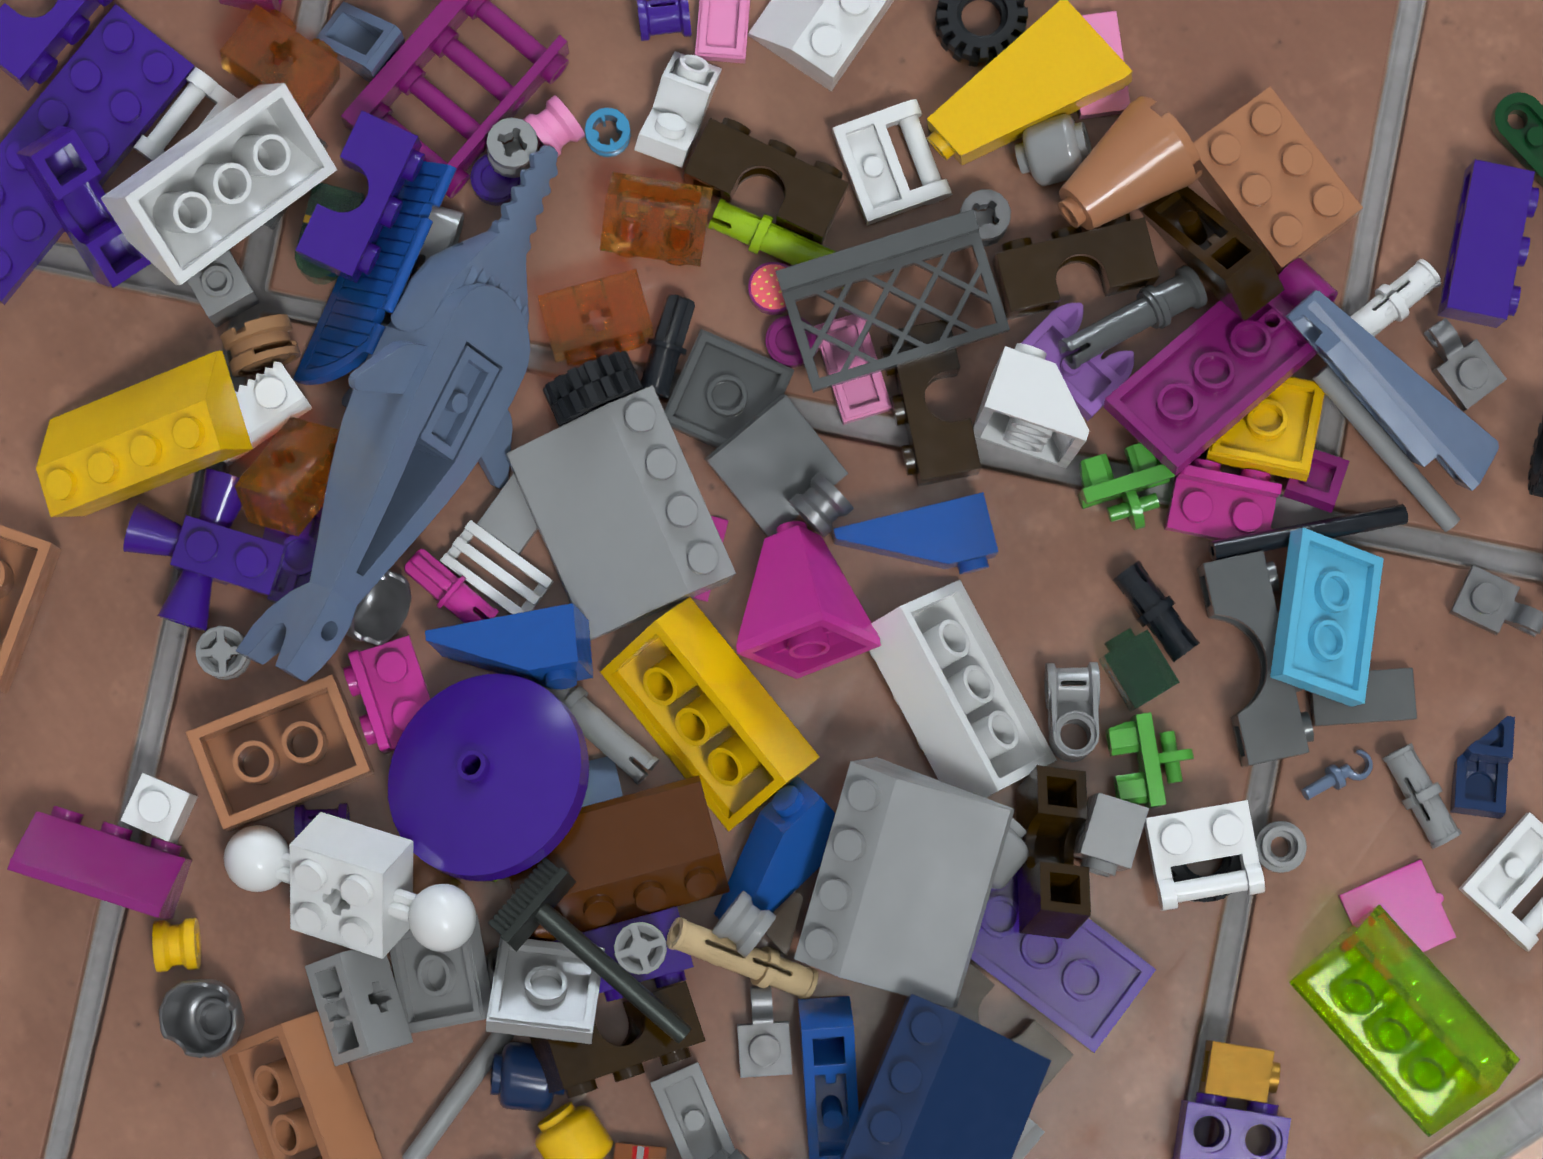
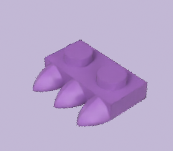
M1068 303L1053 310L1021 343L1043 350L1047 353L1045 360L1056 363L1081 415L1089 421L1104 406L1105 398L1131 375L1134 366V352L1132 350L1118 351L1104 359L1101 358L1103 355L1101 353L1083 363L1079 368L1071 369L1063 358L1078 351L1080 347L1071 352L1066 351L1060 354L1058 341L1077 332L1083 319V304Z

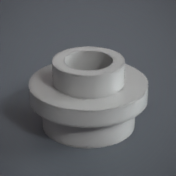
M1286 821L1269 823L1258 832L1255 838L1259 862L1263 867L1272 872H1289L1298 867L1306 855L1307 845L1305 837L1301 830L1292 823ZM1276 837H1281L1288 843V852L1283 857H1278L1271 851V843Z

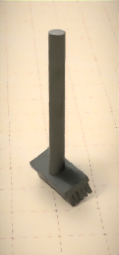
M546 857L543 858L542 863L537 865L538 868L533 870V874H529V878L524 880L525 883L519 886L520 889L517 888L516 893L511 895V899L506 901L507 904L502 906V910L499 909L498 914H495L493 916L494 919H491L488 924L502 935L501 938L516 952L538 926L541 925L675 1042L680 1043L688 1035L692 1027L554 909L574 886L576 881L562 867L559 869Z

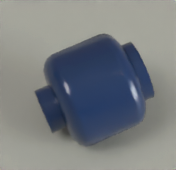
M508 1042L504 1046L502 1054H493L490 1095H498L499 1103L503 1108L543 1112L552 1105L554 1095H564L565 1089L549 1093L545 1074L535 1055L532 1043Z

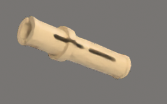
M676 918L669 929L666 941L667 948L681 951L715 966L723 967L749 977L751 983L764 989L770 985L796 995L800 999H809L818 982L817 969L809 968L780 957L779 951L774 948L765 946L759 949L754 947L747 957H743L736 951V944L730 939H720L712 933V930L689 922L685 918Z

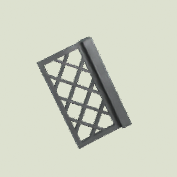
M973 209L775 271L813 393L1010 331ZM972 247L978 267L969 284L942 271L951 253ZM942 256L937 267L925 262ZM915 265L933 274L920 300L893 286L903 268ZM893 272L887 283L876 278L877 276ZM980 275L982 277L986 293L975 288V285ZM938 277L965 291L952 316L925 303ZM864 280L883 289L870 315L844 302L852 285ZM844 287L838 298L826 293ZM889 293L916 306L903 332L876 319ZM970 294L991 305L996 323L975 329L958 320ZM818 296L834 305L821 330L801 321L796 305L797 301ZM840 308L866 321L854 347L827 334ZM921 310L948 323L939 341L925 344L908 335ZM872 325L899 338L890 356L877 360L859 351ZM954 326L965 331V333L948 338ZM805 331L817 336L811 349ZM823 340L849 353L840 372L819 378L814 357ZM904 342H907L917 347L899 353ZM855 357L867 362L866 364L850 368Z

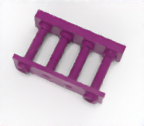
M442 0L343 112L341 118L345 127L352 131L362 110L410 132L391 116L393 110L389 107L402 92L406 96L412 93L467 139L466 143L448 163L420 140L422 147L419 152L425 154L424 161L448 164L457 168L445 194L451 199L460 192L469 180L470 175L466 171L487 148L488 133L493 125L502 119L513 118L544 81L552 84L565 71L569 64V60L565 58L569 54L568 42L559 35L548 49L545 48L496 7L491 0ZM468 17L472 20L478 17L534 64L515 86H512L457 40L459 34L456 30ZM435 54L439 58L445 55L500 101V104L481 125L424 78L426 72L423 68Z

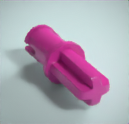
M425 549L416 551L404 567L405 573L439 601L436 606L441 609L444 605L463 623L494 618L499 612L464 583L466 577L462 575L458 578Z

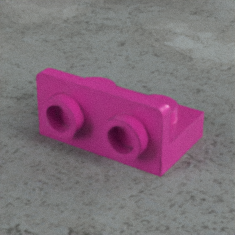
M1195 459L1174 478L1164 530L1212 540L1271 530L1276 499L1281 495L1282 484L1270 482L1271 474L1266 472L1241 469L1240 475L1220 472L1221 464L1217 462Z
M409 635L363 651L355 650L349 652L348 656L351 665L343 667L352 697L361 694L368 713L359 716L366 741L369 746L377 743L380 751L384 754L395 750L401 734L410 720L431 699Z

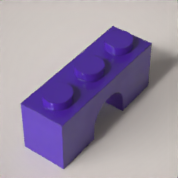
M57 0L55 6L48 13L33 18L20 15L4 3L0 7V69L27 91L35 82L42 84L54 72L58 64V60L55 58L68 43L70 45L76 44L85 35L90 26L88 19L100 4L105 7L113 0Z
M361 110L342 150L340 159L344 166L363 174L368 179V194L358 208L349 212H336L317 204L295 250L302 259L356 284L362 273L369 275L372 272L381 252V247L376 245L384 226L390 229L393 227L401 211L403 200L397 197L405 180L413 182L424 162L425 154L419 152L422 147L419 137Z
M57 126L16 153L99 284L114 288L151 264L144 255L128 242L101 200V197L106 194L97 178L101 171L74 128Z

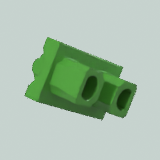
M1141 443L1133 444L1124 449L1131 474L1114 479L1107 454L1082 460L1079 463V470L1083 488L1078 494L1081 508H1089L1122 497L1123 503L1107 507V514L1110 522L1128 517L1133 530L1145 527L1143 512L1160 507L1156 493L1138 498L1137 493L1170 483V479L1175 477Z
M1151 712L1136 714L1130 718V722H1124L1105 730L1110 757L1136 753L1139 768L1138 773L1113 777L1116 798L1137 805L1145 804L1147 808L1161 807L1166 805L1160 765H1165L1168 784L1182 782L1180 762L1194 759L1193 749L1178 750L1175 731L1159 733L1162 753H1158Z

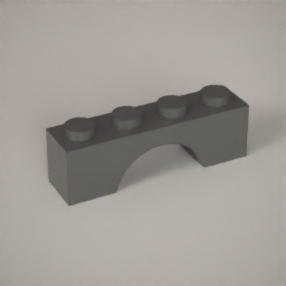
M1258 551L1203 563L1197 568L1207 617L1224 621L1241 630L1255 647L1260 663V679L1253 698L1241 711L1231 717L1242 768L1308 753V742L1314 741V732L1308 712H1300L1296 692H1300L1302 689L1270 678L1279 617L1273 592L1279 591L1280 588L1274 562H1266L1264 551Z

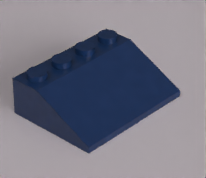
M911 994L903 1004L840 1159H1012L1052 1060L961 1014Z

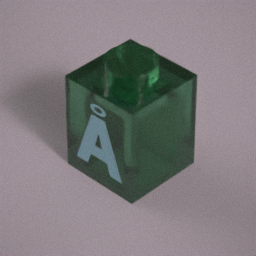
M1129 628L1105 643L1109 653L1102 656L1099 662L1130 712L1180 683L1148 629L1135 636L1132 629Z

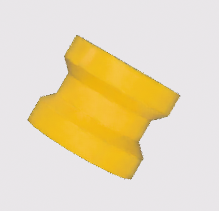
M197 918L185 919L181 924L171 925L166 920L154 921L152 947L156 972L169 971L173 966L183 965L187 970L200 969L201 936Z

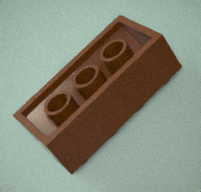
M699 775L582 807L570 831L560 844L546 856L550 862L559 869L562 867L576 881L574 886L554 909L581 932L730 892ZM542 860L518 874L509 876L514 894L517 888L520 889L519 886L525 883L524 880L529 878V874H533V870L538 868L537 865L542 863ZM541 925L528 938L543 941L556 940Z

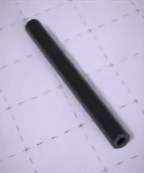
M1400 504L1209 542V553L1211 559L1216 561L1258 551L1265 552L1286 548L1289 545L1290 531L1299 528H1306L1329 538H1337L1404 525L1408 522V513L1405 505Z

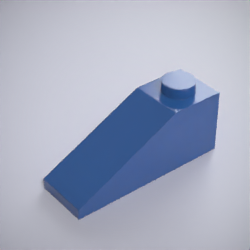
M984 492L834 528L832 532L835 545L941 569L958 567L960 575L989 568L987 559L994 558L999 552Z
M574 603L425 631L426 641L442 657L499 674L523 677L542 687L556 690L568 689L576 686L577 681L593 678L589 620Z
M796 776L786 787L780 789L773 797V800L760 811L728 881L730 892L722 895L714 912V915L719 920L742 891H745L752 897V903L758 909L770 910L773 913L821 866L836 813L800 777Z
M850 996L798 999L809 1159H840L859 1113L855 1034Z

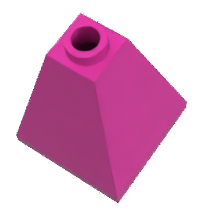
M792 521L779 525L776 529L777 534L764 539L736 643L737 654L798 679L881 646L878 633L872 626L870 619L821 535L808 530L804 522Z

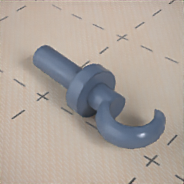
M1360 749L1355 752L1365 761V769L1361 774L1355 773L1348 764H1344L1339 768L1335 764L1326 767V775L1301 789L1302 795L1306 800H1310L1332 786L1336 790L1345 787L1346 778L1357 781L1366 779L1373 769L1370 755Z

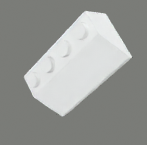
M771 0L749 31L748 36L832 91L894 0Z
M285 83L260 84L101 197V200L128 242L175 285H182L337 171V168Z
M1017 343L1015 349L1005 346L989 378L973 425L975 437L1067 468L1086 442L1089 429L1056 363L1045 360L1047 353L1039 348L1022 343Z
M961 580L901 605L871 623L880 637L881 646L869 652L876 661L893 694L894 700L901 708L917 739L918 745L926 755L939 781L987 798L1028 776L1036 765L1047 766L1056 761L1051 748Z

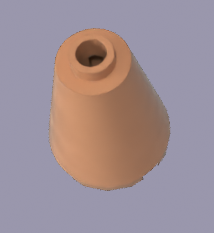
M1140 96L1131 102L1059 190L1061 202L1058 203V207L1070 225L1075 228L1081 225L1087 230H1092L1193 184L1195 180L1202 176V169L1194 170L1193 164L1200 160V156L1190 136L1169 111L1159 116L1150 108L1157 101L1150 97Z

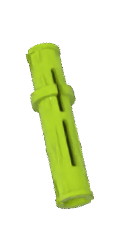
M722 198L708 225L710 230L714 229L749 245L748 251L756 255L760 250L791 265L837 252L772 223L774 218L764 213L761 218L726 202Z

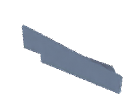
M1313 291L1285 316L1411 462L1425 467L1435 458L1457 485L1473 491L1481 483L1499 449L1498 441L1320 291Z

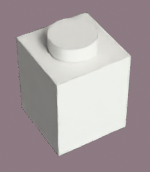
M142 773L120 821L165 841L177 844L198 796L151 775Z

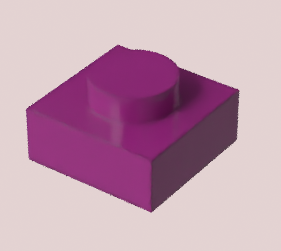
M1314 449L1307 482L1289 478L1283 497L1332 513L1350 461Z

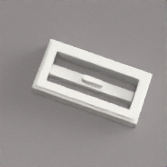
M470 520L464 527L465 529L461 535L452 543L449 551L440 559V562L461 577L463 575L466 577L465 581L510 614L532 611L552 585L553 580ZM473 536L537 582L538 585L534 591L468 544ZM461 552L525 598L526 601L522 607L516 605L459 563L456 559Z

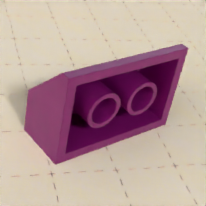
M55 805L51 815L36 811L10 859L7 870L150 916L173 919L192 860L179 856L182 846L152 837L150 846L130 840L133 830L103 821L100 830L81 825L83 814Z

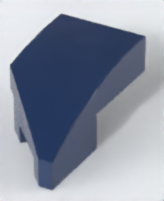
M1505 717L1486 735L1467 747L1464 753L1455 760L1450 813L1501 819L1505 815L1508 764L1513 759L1515 717Z

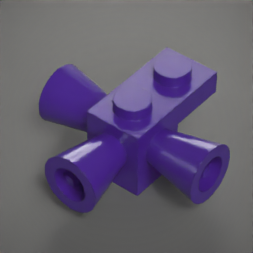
M205 468L200 517L198 519L186 515L183 525L142 503L137 504L126 530L123 551L172 557L170 565L182 572L158 613V617L206 632L213 582L226 586L231 584L272 597L287 547L230 529L254 487V483L221 471Z

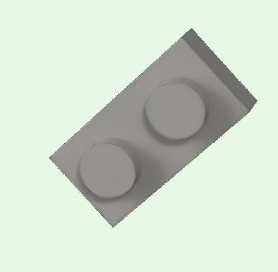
M698 1062L650 1082L682 1159H708L721 1149H724L729 1154L735 1151Z

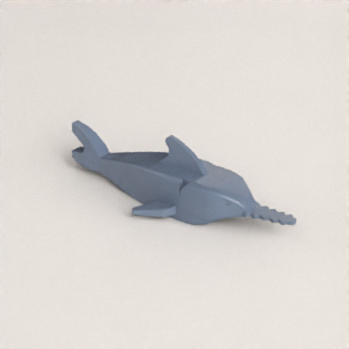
M544 145L538 152L530 153V168L520 171L521 185L511 188V201L501 205V219L493 221L488 231L430 256L409 280L394 312L391 313V322L388 326H385L386 328L373 355L368 354L365 362L354 370L348 378L350 388L342 398V405L346 407L329 472L310 582L290 591L268 608L253 624L236 649L237 653L261 665H264L279 653L275 666L294 678L306 682L337 651L351 626L357 605L448 503L477 462H479L492 486L501 489L508 482L510 464L506 453L511 451L513 430L512 418L508 408L524 378L530 356L526 256L527 252L531 249L530 235L537 231L536 215L541 214L544 210L542 198L551 193L550 179L558 175L556 166L558 152L555 148Z

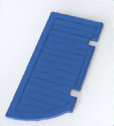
M424 161L416 179L413 182L405 180L397 197L403 200L401 211L393 227L390 229L384 226L376 245L381 247V252L372 272L369 275L362 273L357 284L341 276L338 277L294 375V381L305 385L327 383L346 375L365 362L368 354L373 355L386 328L381 325L386 314L385 312H394L433 224V221L428 219L432 207L440 208L457 168L448 164Z

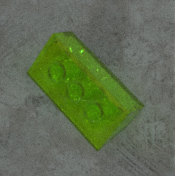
M1380 904L1343 931L1289 982L1428 1137L1496 1092L1520 1060Z

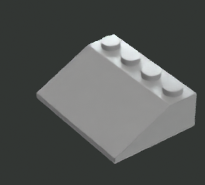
M653 385L608 403L506 453L507 460L569 601L574 603L589 620L590 641L675 606L689 597H696L727 584L736 574Z
M878 757L850 761L794 959L839 978L906 996L914 994L935 1004L950 1008L957 1007L1015 809Z

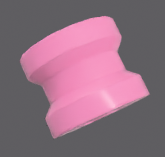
M555 95L546 101V108L539 114L530 113L522 119L535 130L540 148L544 145L551 146L556 149L558 156L561 155L562 147L568 142H578L585 137V133L575 117Z

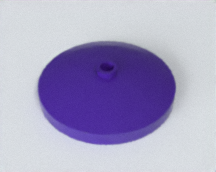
M485 674L459 681L447 687L426 702L410 720L401 734L391 759L388 775V801L393 822L399 835L413 840V853L424 862L444 874L463 880L492 881L503 879L532 867L560 844L570 831L582 808L589 780V755L582 729L572 712L561 700L541 685L523 677L510 674Z

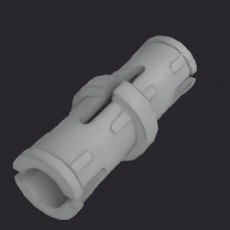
M1412 743L1382 758L1405 796V799L1401 802L1406 810L1412 809L1431 843L1432 849L1462 834L1439 795L1443 791L1438 782L1432 783Z

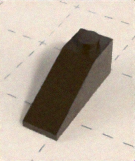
M1188 186L1152 202L1141 211L1150 225L1179 257L1195 271L1208 289L1244 321L1285 290L1266 249Z

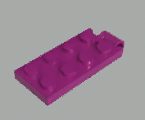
M1302 258L1292 261L1278 275L1285 290L1246 321L1223 302L1218 301L1105 398L1103 408L1175 476L1317 354L1285 316L1313 291H1320L1332 302L1335 301L1338 291ZM1266 323H1274L1276 327H1269Z

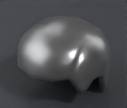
M388 570L357 605L351 626L346 635L357 641H365L374 645H382L390 640L400 630L408 616L412 598L408 580L404 576Z
M194 979L180 982L166 992L158 1010L162 1036L180 1046L185 1055L196 1058L218 1057L236 1045L245 1022L241 1002L237 994L227 985L214 979Z

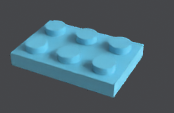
M1306 528L1290 531L1270 678L1351 707L1365 704L1384 558Z

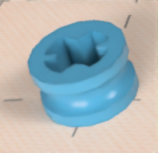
M608 107L598 109L590 115L586 121L585 135L591 151L598 156L607 158L615 157L625 151L629 145L631 133L629 121L623 113ZM609 120L616 123V132L621 137L617 142L610 138V144L605 145L599 142V132L594 129L599 123L606 127L605 121Z

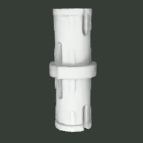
M1419 259L1413 267L1390 285L1382 284L1375 290V297L1350 317L1375 337L1393 321L1401 322L1409 316V308L1434 288L1440 286L1441 278L1430 263L1424 259Z

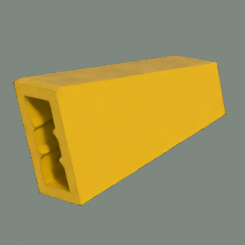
M1060 0L927 118L928 129L931 131L927 140L946 161L953 156L963 166L1021 138L1023 131L1034 124L1061 114L1070 115L1084 106L1124 89L1132 82L1133 71L1068 0Z

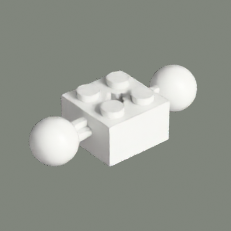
M320 812L289 846L283 836L276 830L267 826L254 825L245 827L235 833L225 848V870L229 878L240 888L251 892H263L274 888L281 882L290 884V929L383 959L409 929L422 946L438 952L451 951L462 946L471 937L475 929V906L471 898L460 888L449 884H435L425 888L419 894L413 893V840Z

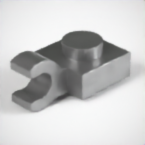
M1446 318L1437 322L1423 333L1427 342L1444 361L1432 372L1462 411L1469 409L1507 380L1477 339L1471 341L1465 347L1462 345L1457 331Z
M1474 565L1470 568L1449 612L1494 635L1499 633L1503 623L1533 637L1536 634H1540L1543 628L1542 611L1514 601L1520 589L1519 586Z
M758 986L750 987L752 1023L737 1024L740 1078L792 1074L789 1021L773 1022L771 986L764 989Z

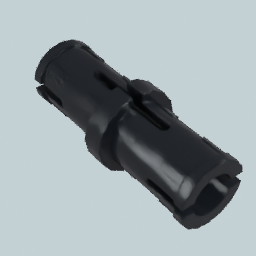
M1137 561L1113 579V582L1125 594L1140 617L1137 621L1142 627L1147 625L1173 662L1200 644L1199 640L1195 638L1173 608V605L1176 604L1170 595L1168 597L1164 596L1140 561Z

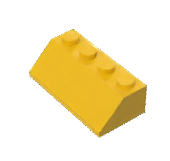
M223 351L212 352L50 419L36 466L50 517L86 516L252 450L253 448Z
M691 597L656 619L600 671L686 779L699 775L707 806L728 832L820 758Z

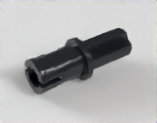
M669 294L666 297L654 339L648 338L647 344L651 346L641 384L643 389L653 385L659 397L669 398V390L680 355H686L687 350L683 348L695 309V303L692 300L680 295Z

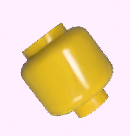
M568 1102L548 1114L537 1124L540 1132L535 1139V1146L544 1159H603L613 1146L612 1138L594 1111L585 1105L575 1107L572 1102Z

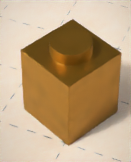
M1206 1040L1198 1091L1267 1103L1268 1093L1275 1094L1277 1092L1280 1079V1063L1273 1062L1275 1051Z

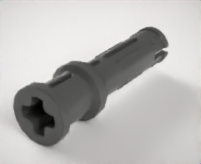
M1183 265L1175 271V276L1156 287L1146 285L1141 288L1134 302L1073 335L1059 340L1058 348L1060 354L1066 351L1071 352L1080 347L1078 351L1063 358L1066 364L1075 370L1083 363L1150 326L1155 329H1163L1169 326L1171 318L1190 307L1199 309L1207 304V295L1203 283L1192 268Z

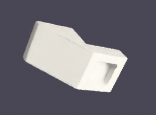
M675 51L662 74L652 110L638 135L634 150L682 168L696 140L722 68L709 64L699 56L684 55Z

